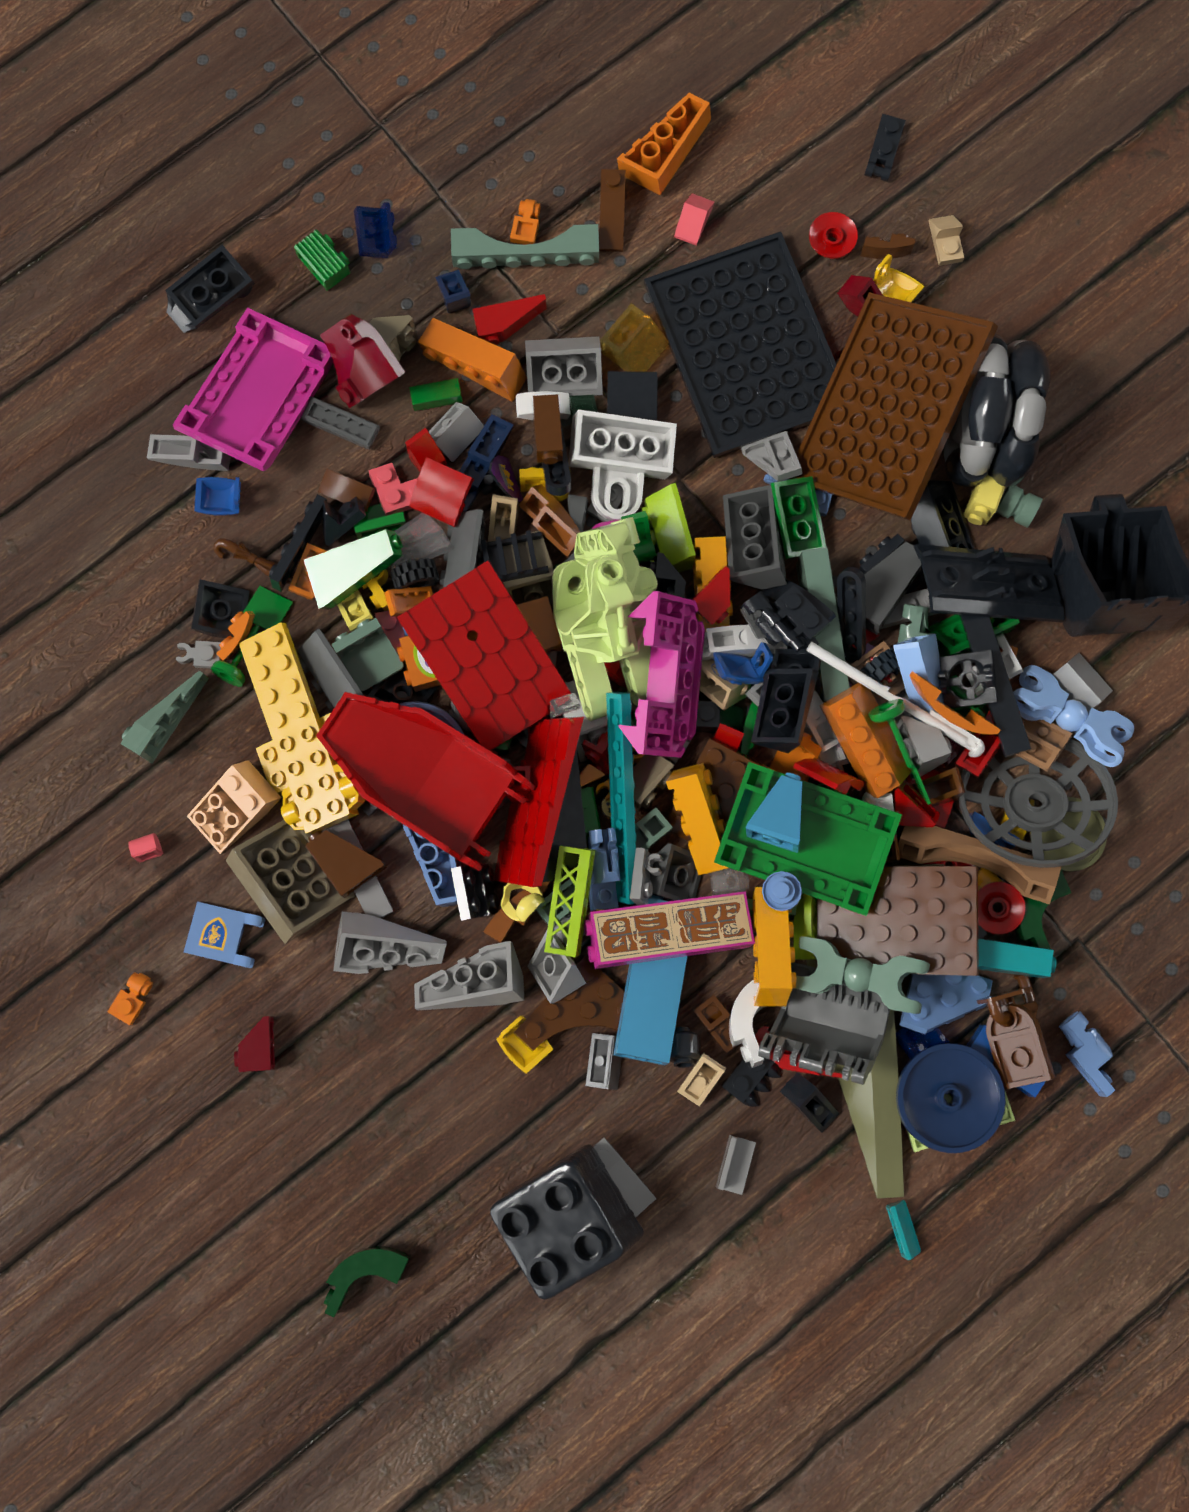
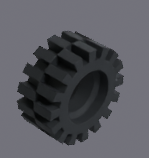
M419 558L416 561L414 559L410 560L411 562L409 563L404 562L402 565H397L390 572L395 589L432 587L440 581L435 561L430 558Z

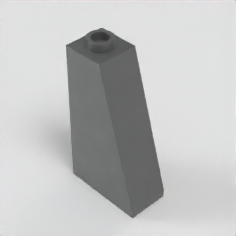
M908 542L902 544L864 575L866 579V629L876 635L922 570L921 561L918 559L914 549L915 545H911Z

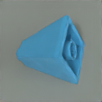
M786 773L785 776L781 775L747 823V837L798 853L802 781H800V776L792 773Z

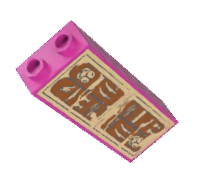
M746 891L593 911L587 915V920H584L585 935L590 936L591 946H588V957L590 962H594L595 969L749 948L755 944Z

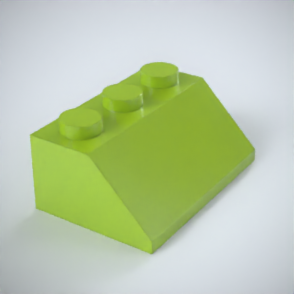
M674 483L645 498V507H642L641 511H646L651 528V539L657 553H663L678 572L693 569L696 554L677 485Z

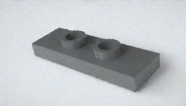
M311 397L301 417L305 423L370 450L380 430L379 425L314 397Z

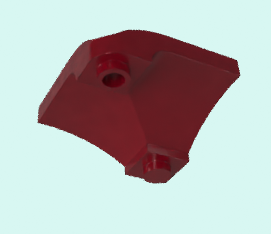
M349 314L320 335L330 352L336 368L338 386L335 388L339 392L342 401L349 408L405 373L378 331L367 321L353 314Z

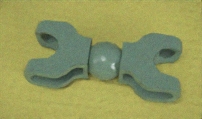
M804 936L800 937L799 947L814 953L818 966L815 973L810 976H796L795 989L822 994L829 991L835 985H844L855 992L868 990L877 993L882 1002L891 1010L913 1014L921 1013V1003L907 998L902 992L901 983L904 977L909 974H926L930 967L928 962L906 956L894 957L883 965L872 964L864 958H854L851 960L843 958L837 948L829 941Z

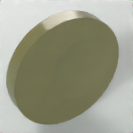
M1067 797L1068 802H1082L1079 798ZM1091 811L1088 825L1081 834V836L1093 843L1098 839L1105 826L1104 820L1098 811ZM1066 812L1062 822L1072 830H1075L1080 823L1082 812ZM1055 829L1042 832V844L1056 842L1065 838ZM1106 841L1085 859L1070 865L1061 866L1062 872H1076L1094 864L1102 855ZM1072 842L1059 849L1043 851L1044 860L1069 858L1080 854L1084 849Z

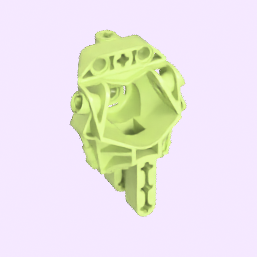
M633 517L578 533L574 549L575 559L557 565L553 571V617L564 652H567L583 712L589 721L607 716L606 693L612 692L604 662L620 661L626 687L634 705H638L639 699L646 700L651 652L650 646L644 645L643 629L646 621L629 618L628 616L657 589V579L651 569L639 566V562L633 552L635 550L634 544L640 543Z

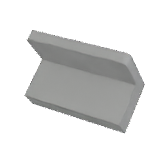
M456 402L431 428L429 433L440 451L449 461L453 462L479 435L484 425L468 406Z
M729 1135L716 1183L717 1189L740 1195L743 1194L756 1142Z

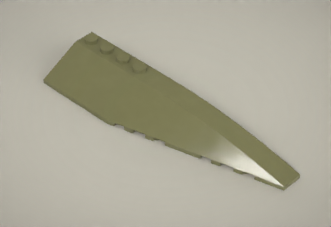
M806 960L807 966L817 968V960ZM890 1010L883 1044L865 1084L851 1082V1077L849 1081L838 1078L850 1112L852 1124L855 1127L860 1148L866 1161V1167L876 1198L904 1197L901 1118L896 1103V1089L899 1079L894 1010ZM837 1064L835 1071L842 1073L844 1066Z

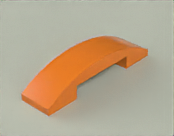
M912 671L910 673V679L921 698L952 724L980 734H998L1001 729L972 709L966 717L937 700L942 692L915 672Z

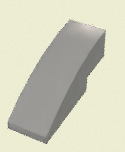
M150 434L147 453L148 460L197 469L229 471L230 455L192 437Z

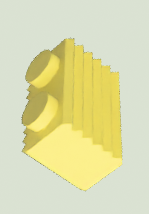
M987 476L972 490L964 517L972 524L986 525L997 511L1005 486L998 484L993 477Z

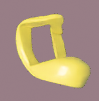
M507 883L504 886L501 907L512 920L526 922V919L545 900L539 887ZM522 888L530 892L531 894L521 899L515 910L509 901L511 891Z

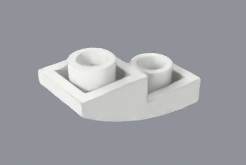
M539 391L517 394V418L533 420V396L558 394L560 419L567 420L570 416L569 393Z

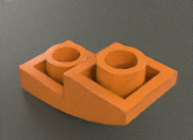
M240 611L230 620L233 624L228 630L234 637L228 636L219 644L221 649L216 653L222 661L229 660L240 648L239 643L247 638L255 617L252 611H246L245 613Z

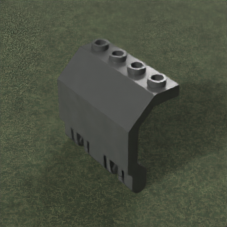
M795 962L791 963V972H796V976H810L817 969ZM835 985L829 991L817 994L792 988L787 1005L782 1006L770 1033L765 1034L759 1047L758 1056L770 1060L773 1057V1061L779 1062L785 1050L791 1051L790 1065L796 1067L799 1062V1068L821 1074L825 1070V1075L832 1076L837 1064L844 1066L842 1070L843 1080L849 1081L851 1077V1082L864 1085L883 1044L891 1009L882 1002L877 993L868 990L855 992L847 986Z

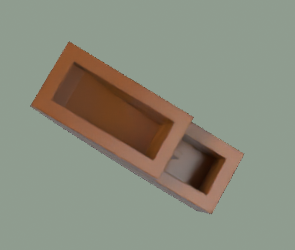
M542 484L532 486L519 506L534 519L532 525L564 555L569 557L575 549L576 536L580 533L579 528L559 501L552 494L548 493Z
M551 881L543 882L542 886H538L541 889L543 896L547 891L548 887L550 886ZM524 889L510 900L513 908L516 910L521 899L531 893ZM501 908L483 932L499 943H502L515 922L525 927L532 914L526 919V922L515 921L509 918Z

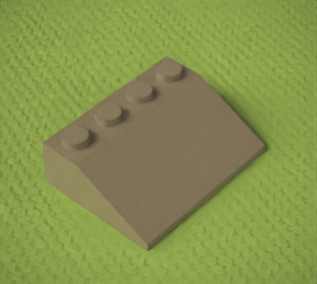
M282 820L233 848L226 862L283 943L287 944L354 898L355 895L351 893L346 898L340 896L305 846L310 842L308 838L311 834H306L305 830H294L285 820Z

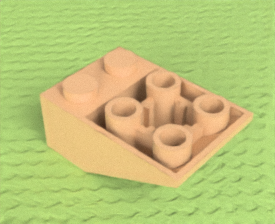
M247 760L232 765L187 817L213 847L222 854L267 815L282 797L251 762Z

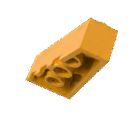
M726 536L694 539L693 547L696 554L693 565L695 596L723 566L728 567ZM730 601V607L726 610L729 615L719 625L716 622L710 625L696 612L697 620L703 622L705 632H707V628L734 626L730 625L729 616L733 615L732 601Z
M704 763L673 770L666 784L669 790L674 789L673 804L676 811H682L681 827L686 836L690 835L692 839L688 841V847L698 875L728 869V867L714 863L726 824L724 819H719L717 810L720 809L717 795H713L710 785L713 784L710 770H705Z
M755 887L752 897L753 932L757 933V936H754L753 956L758 957V961H755L754 983H759L756 996H754V1006H786L792 988H796V972H791V963L795 962V948L790 947V938H793L794 925L793 922H789L788 913H792V909L788 911L772 909L763 898V887Z

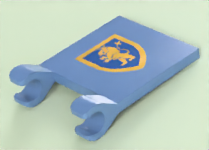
M197 902L184 953L253 968L255 959L238 955L237 952L245 924L262 928L265 924V918Z

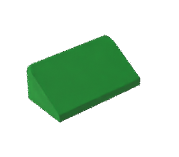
M458 378L409 387L414 411L451 405L456 402L462 403Z

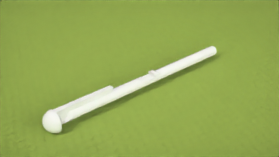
M814 642L808 645L806 651L886 700L902 699L905 703L906 712L922 722L940 729L943 735L970 750V757H979L984 753L985 744L981 739L952 724L935 711L930 709L928 713L907 699L893 695L888 692L889 686L880 684Z

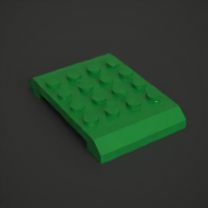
M748 762L714 863L764 880L776 872H789L800 882L803 894L867 916L902 814L800 780L802 781L798 853L749 838L746 834L747 823L781 775L785 776V774Z

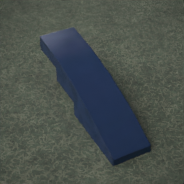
M491 414L468 451V457L459 472L474 479L464 503L466 505L463 512L469 511L481 491V486L484 485V477L490 474L489 466L491 460L500 455L514 426Z

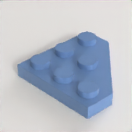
M911 974L906 997L919 1001L922 1009L920 1014L902 1012L899 1025L926 1034L945 1023L949 1024L964 1017L967 1013L974 1010L978 1011L984 1008L987 1003L977 1004V1000L990 996L993 981L981 976Z

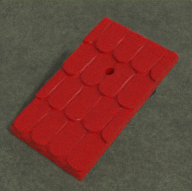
M489 561L479 565L397 617L480 745L489 751L574 699V696ZM472 631H476L478 634L477 639L474 641L469 639V634Z
M584 717L541 719L530 726L525 760H521L520 766L531 765V783L535 788L524 796L526 799L524 804L516 801L510 805L504 840H500L494 881L528 887L542 886L543 882L555 881L559 846L587 848L577 756V743ZM565 852L564 864L570 871L578 866L580 854ZM564 870L562 873V877L566 875V872ZM577 871L572 874L574 877H577Z

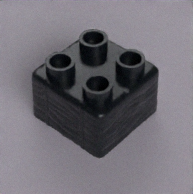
M590 1144L584 1145L548 1169L516 1186L495 1202L490 1209L492 1220L534 1292L543 1300L555 1297L618 1260L644 1234L643 1228L634 1216L633 1211L624 1200L598 1153Z

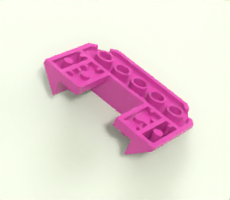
M653 591L628 616L629 618L646 621L643 629L644 645L651 646L646 700L639 699L635 712L636 726H618L638 754L681 758L685 752L683 745L686 740H692L696 733L705 628L703 622L697 620L695 614L698 611L696 601L659 591Z

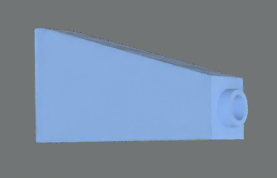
M936 634L910 637L893 645L908 700L928 713L930 709L935 711L918 694L909 675L913 671L940 690L939 685L941 681L938 678V673L941 669ZM940 693L937 700L944 704L943 694Z

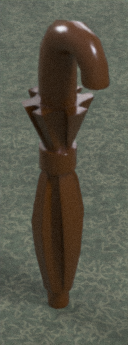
M220 538L214 543V552L221 559L225 555L221 548H225L234 553L233 558L247 560V562L254 564L267 576H269L270 570L275 564L273 561L251 553L243 543L238 545L224 538ZM290 576L287 584H291V581L293 579L292 576Z

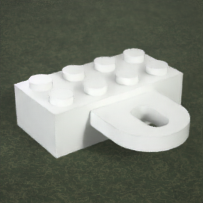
M577 410L572 417L568 464L570 467L593 470L591 500L595 510L602 517L612 521L621 520L622 516L634 514L642 502L644 477L665 480L673 473L677 424ZM613 484H618L623 488L621 509H614L610 505V493Z

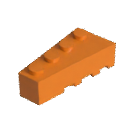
M432 318L418 341L423 350V355L429 360H436L444 364L449 369L455 370L511 402L514 401L527 379L515 353L435 318Z

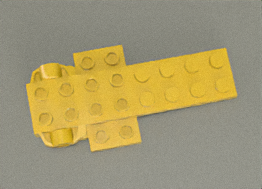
M278 623L240 642V649L273 739L257 747L256 751L267 782L279 795L282 794L283 796L281 814L285 822L294 830H305L306 834H314L317 831H323L358 815L357 809L365 802V799L362 798L353 783L343 773L344 771L338 763L334 761L316 737L331 713L319 717L287 624Z

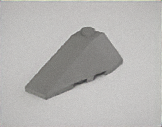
M342 911L333 971L363 974L369 973V969L383 967L384 971L393 970V966L407 964L409 967L441 964L446 948V940L369 914Z
M511 941L484 946L479 949V953L467 959L464 957L458 960V964L445 971L440 970L414 984L416 1010L492 1006L524 1001L523 973Z

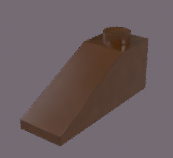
M601 169L599 251L623 252L626 170Z

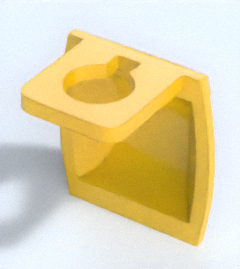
M888 254L877 266L874 282L883 296L912 302L922 291L924 285L911 276L890 268L892 255Z
M520 1015L501 1032L496 1040L507 1057L527 1074L553 1048L548 1040H546L534 1051H531L513 1033L526 1020L524 1016Z

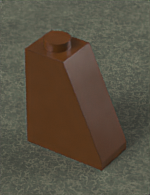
M558 394L533 396V425L537 463L554 464L562 461L563 447Z
M321 830L317 831L308 838L310 842L305 845L343 898L349 896L387 868L381 860L328 830L324 832Z

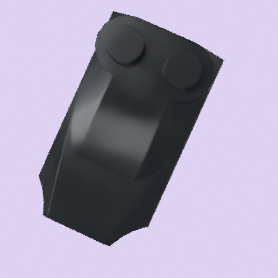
M222 244L165 290L168 298L166 312L182 332L185 333L200 327L235 299L244 298L249 295L255 283Z

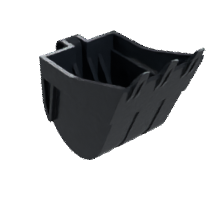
M1123 494L1094 496L1090 511L1063 513L1053 550L1051 567L1054 575H1056V584L1064 607L1065 620L1062 623L1070 636L1080 637L1103 633L1120 634L1133 633L1135 631L1168 630L1189 613V561L1179 543L1167 506L1128 509Z

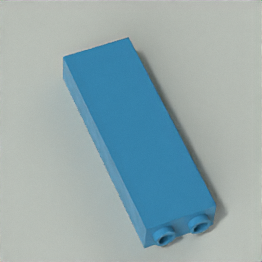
M652 895L648 899V904L669 901H664V898ZM687 956L629 964L614 1056L664 1066L669 1064Z

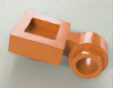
M526 199L525 201H520L518 213L520 216H514L510 235L511 243L535 244L541 204L536 203V200Z
M134 972L126 984L129 987L130 993L121 989L107 1012L124 1023L133 1025L146 1003L139 999V996H146L153 987V982L150 981L151 978L143 973L138 974Z

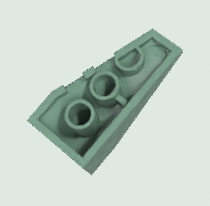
M201 671L195 673L135 721L132 727L129 726L122 735L123 740L120 744L153 764L209 678Z

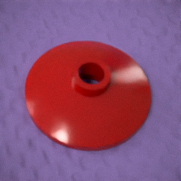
M827 212L818 216L811 224L809 230V241L812 248L819 255L830 259H838L848 255L854 249L858 239V231L854 222L848 216L838 212ZM834 237L836 241H830L828 238Z
M991 882L978 890V924L985 931L993 934H1005L1013 931L1020 925L1025 915V901L1021 893L1014 886L1005 882ZM996 902L1002 905V909L999 912H994L992 908Z

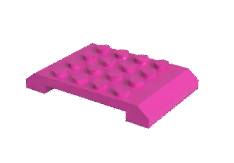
M247 308L235 326L236 333L191 404L189 406L185 404L173 423V427L189 437L261 471H265L273 464L303 415L311 397H314L330 371L333 359L325 343Z

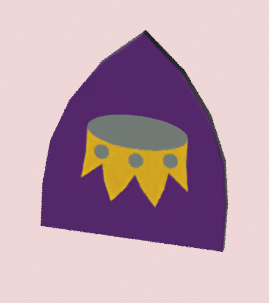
M499 455L494 457L489 466L490 475L484 477L485 485L481 486L483 494L487 495L501 488L508 497L518 498L520 504L523 497L509 458Z

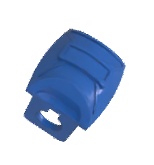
M219 477L197 478L194 511L208 515L239 514L240 477H236L235 480Z
M764 642L760 643L752 658L730 653L714 652L713 654L720 677L727 679L732 684L742 685V683H762L764 681L763 676L773 660V655ZM764 652V663L762 666H758L760 664V656Z

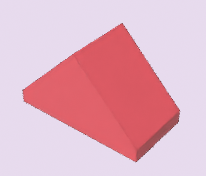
M692 193L684 203L674 237L697 246L714 206V201Z

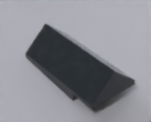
M775 649L772 668L767 669L764 676L751 740L753 744L788 754L801 745L821 659L806 651V649H800L798 652H795L794 649Z

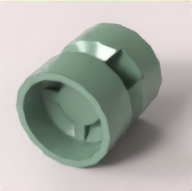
M1017 486L1007 487L996 513L1006 518L1013 516L1014 522L1028 528L1041 505L1042 498L1032 493L1024 495L1023 489Z

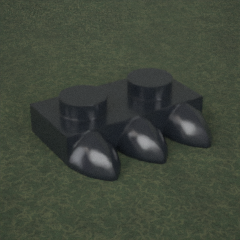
M764 1058L762 1065L754 1068L751 1067L750 1062H745L742 1059L721 1087L744 1105L758 1107L759 1101L753 1090L770 1092L769 1083L764 1075L771 1078H780L781 1072L778 1065L772 1059Z

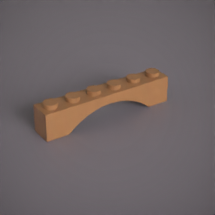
M905 826L898 845L900 858L919 864L934 861H955L976 865L1004 878L1024 897L1046 904L1051 902L1061 870V866L1038 868L1009 861L992 852L976 838L937 826L933 828ZM998 846L1012 854L1033 859L1031 855Z

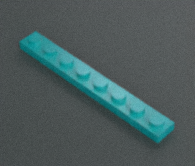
M609 692L606 693L611 828L616 830V847L618 848L621 881H615L618 902L635 904L630 899L637 839L635 832L636 809L634 806L635 783L633 780L634 756L632 744L618 726H631L632 704L630 693Z

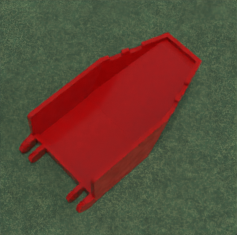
M345 692L316 735L334 761L344 771L343 773L356 787L362 798L460 862L478 871L483 866L475 859L469 858L467 854L473 847L483 856L489 857L491 855V852L475 842L505 796L508 794L522 804L526 801L523 795L511 790L514 782H519L527 790L533 791L535 788L530 781L517 772L507 761L422 708H412L400 705L399 703L384 702L376 698Z

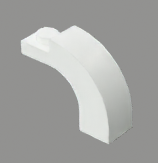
M754 980L748 983L739 993L729 1019V1036L732 1047L743 1044V1047H740L745 1062H750L752 1068L762 1065L764 1058L758 1056L759 1045L753 1032L752 1022L756 1013L767 1007L754 1006V996H756L759 983H754Z

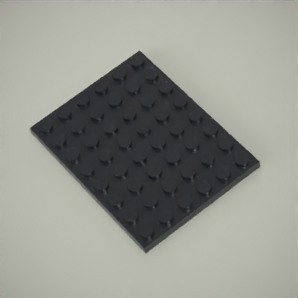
M781 231L644 279V285L714 458L739 450L745 445L784 431L789 432L811 423L837 364Z

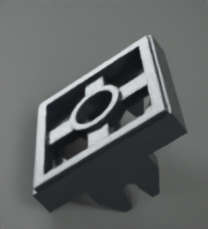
M992 650L939 657L941 669L938 673V678L941 681L939 688L942 691L946 706L953 709L999 703ZM972 661L980 663L984 667L986 674H978L973 671ZM963 662L964 671L960 676L949 679L953 668ZM967 673H973L977 678L976 684L970 688L965 687L962 682L964 675ZM985 682L987 686L985 691L979 697H976L975 689L980 683ZM961 686L966 690L967 699L956 696L950 687Z

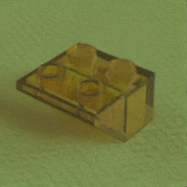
M632 303L600 339L601 353L626 372H646L669 345L668 340L651 317Z

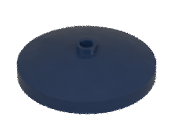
M938 1044L920 1051L906 1064L898 1080L896 1103L902 1123L918 1142L940 1152L963 1153L981 1146L996 1132L1005 1111V1090L998 1071L984 1055L964 1045ZM950 1093L951 1101L947 1103L944 1099V1094Z

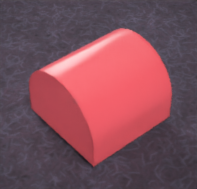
M155 833L131 840L128 843L131 856L139 863L162 856L163 854L160 841Z

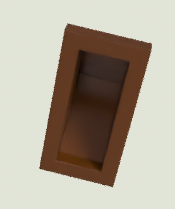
M958 767L922 780L932 806L956 801L965 793ZM917 783L912 784L913 788L921 795Z

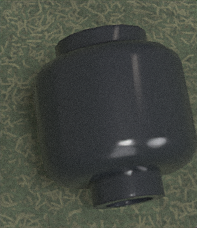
M677 1027L674 1032L670 1062L674 1063V1066L678 1068L692 1067L701 1056L700 1037L697 1033L690 1031L689 1027Z

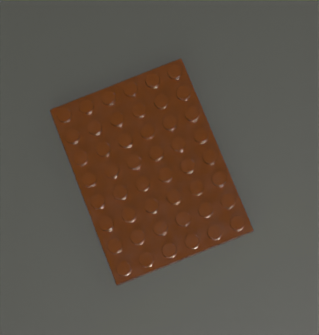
M869 292L796 455L802 468V474L789 479L813 476L814 486L817 490L911 521L998 326L991 321Z

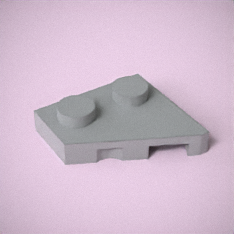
M787 431L741 447L742 454L778 482L802 474L801 465Z

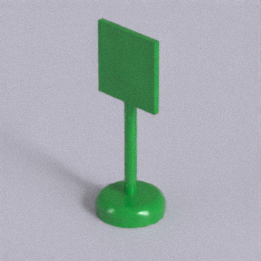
M259 586L243 612L252 611L255 614L253 621L255 625L246 639L256 635L260 627L266 630L281 623L293 602ZM241 649L231 664L219 660L215 661L211 667L212 672L216 676L237 687H242L246 679L243 672L237 668L243 657Z
M902 699L883 703L872 709L868 715L871 721L875 723L889 722L905 763L911 769L919 791L929 805L931 802L894 719L905 711V703Z

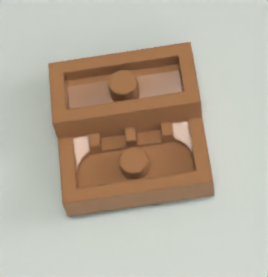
M1021 717L1031 750L1015 755L1048 772L1072 738L1073 733L1063 730L1054 723L1050 724L1044 720L1030 721Z

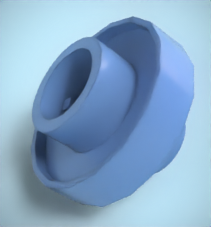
M780 871L767 877L763 884L762 894L765 902L772 909L788 911L799 903L802 889L800 882L794 875L789 872Z

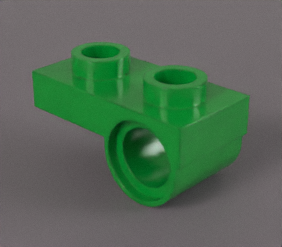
M646 511L622 516L621 520L629 517L634 518L640 543L634 544L635 550L633 552L639 564L649 562L656 553L651 539Z

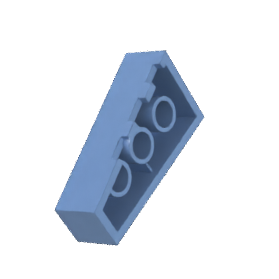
M403 825L435 904L440 907L458 905L451 868L462 866V863Z

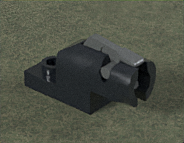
M760 591L740 607L741 612L757 639L765 638L769 644L776 646L783 638L775 629L771 630L766 625L767 621L761 616V613L766 608H769L774 614L780 610L776 611L774 609L776 606ZM787 618L782 622L790 631L796 628ZM803 635L798 638L804 645L801 649H807L811 642L819 645L815 638L810 642Z

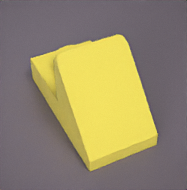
M359 590L338 604V608L351 632L358 629L357 626L362 621L375 619Z

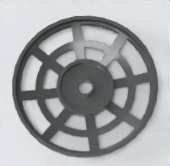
M1070 739L1064 749L1075 754L1080 759L1071 768L1055 761L1051 769L1062 774L1056 781L1048 776L1041 775L1039 767L1021 757L1012 758L1001 764L993 757L988 764L992 771L983 784L981 794L966 790L971 773L963 769L961 779L965 793L959 797L963 818L971 832L983 845L1009 861L1038 868L1060 867L1073 864L1094 853L1106 841L1117 817L1118 797L1116 786L1105 765L1092 759L1086 753L1084 746L1073 739ZM1029 765V774L1022 775L1016 779L1007 772L1008 769L1016 766ZM1087 766L1095 772L1101 781L1107 800H1090L1086 786L1078 777ZM997 778L1008 787L1004 798L989 796L991 786ZM1071 782L1079 792L1082 802H1068L1063 788ZM1037 799L1042 803V806L1034 807L1029 803V800ZM966 801L981 804L984 817L993 829L986 835L982 834L969 815ZM989 806L1004 808L1009 819L999 826L992 816ZM1108 810L1104 829L1094 843L1081 836L1088 825L1091 811ZM1066 812H1082L1080 823L1075 830H1072L1062 822ZM1018 826L1031 833V843L1019 840L1008 833ZM1055 829L1065 837L1056 842L1042 844V832ZM1002 837L1015 846L1032 850L1033 859L1012 854L998 847L993 842ZM1072 842L1084 849L1080 854L1069 858L1044 860L1043 851L1059 849Z

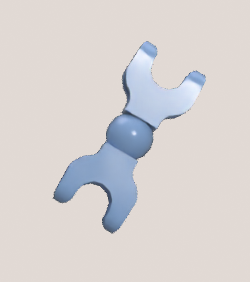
M1029 665L1023 669L1024 672L1020 674L1019 678L1020 685L1023 688L1016 689L1013 692L1021 717L1030 721L1044 720L1050 724L1056 720L1057 725L1063 730L1076 731L1074 738L1083 744L1086 753L1092 759L1108 767H1115L1122 762L1125 751L1120 743L1129 740L1134 732V724L1129 719L1115 711L1102 712L1091 708L1087 712L1086 707L1080 701L1067 700L1069 694L1061 689L1057 679L1051 673L1035 665ZM1029 676L1035 677L1037 681L1031 679ZM1018 700H1022V701H1024L1026 704H1022V703H1020ZM1106 751L1114 754L1115 756L1108 755Z

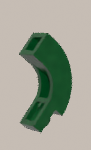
M1060 870L1051 902L1071 893L1062 870ZM1023 896L1025 915L1020 925L1015 929L1018 942L1028 939L1030 942L1028 944L1029 947L1051 950L1042 928V916L1049 904Z
M383 1246L369 1247L353 1253L333 1270L326 1282L336 1288L335 1290L330 1288L323 1304L327 1305L324 1313L335 1317L351 1284L362 1276L376 1275L397 1284L411 1255L395 1248Z

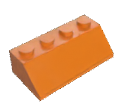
M858 682L819 705L856 775L865 782L863 788L867 793L875 798H879L901 785L911 773V769L905 763L888 722L875 723L871 721L868 714L879 705L870 689Z

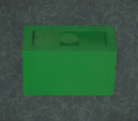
M381 504L370 506L367 512H365L366 516L354 525L358 539L385 529L395 532L408 529L404 512L386 516Z

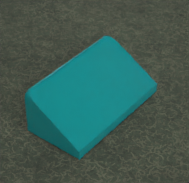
M900 1200L887 1204L886 1209L901 1256L906 1260H911L921 1252V1248L906 1201Z

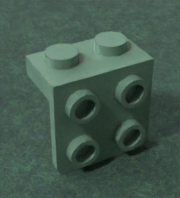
M377 618L362 621L358 624V629L351 633L345 632L335 638L336 642L331 644L361 692L369 690L401 671L404 667L403 662L400 661L399 655L384 633Z

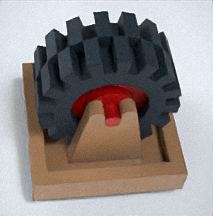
M884 641L862 656L859 661L857 660L851 664V666L880 684L889 686L888 692L897 696L906 690L893 648H889ZM848 676V681L852 686L858 683ZM871 690L878 705L889 702Z

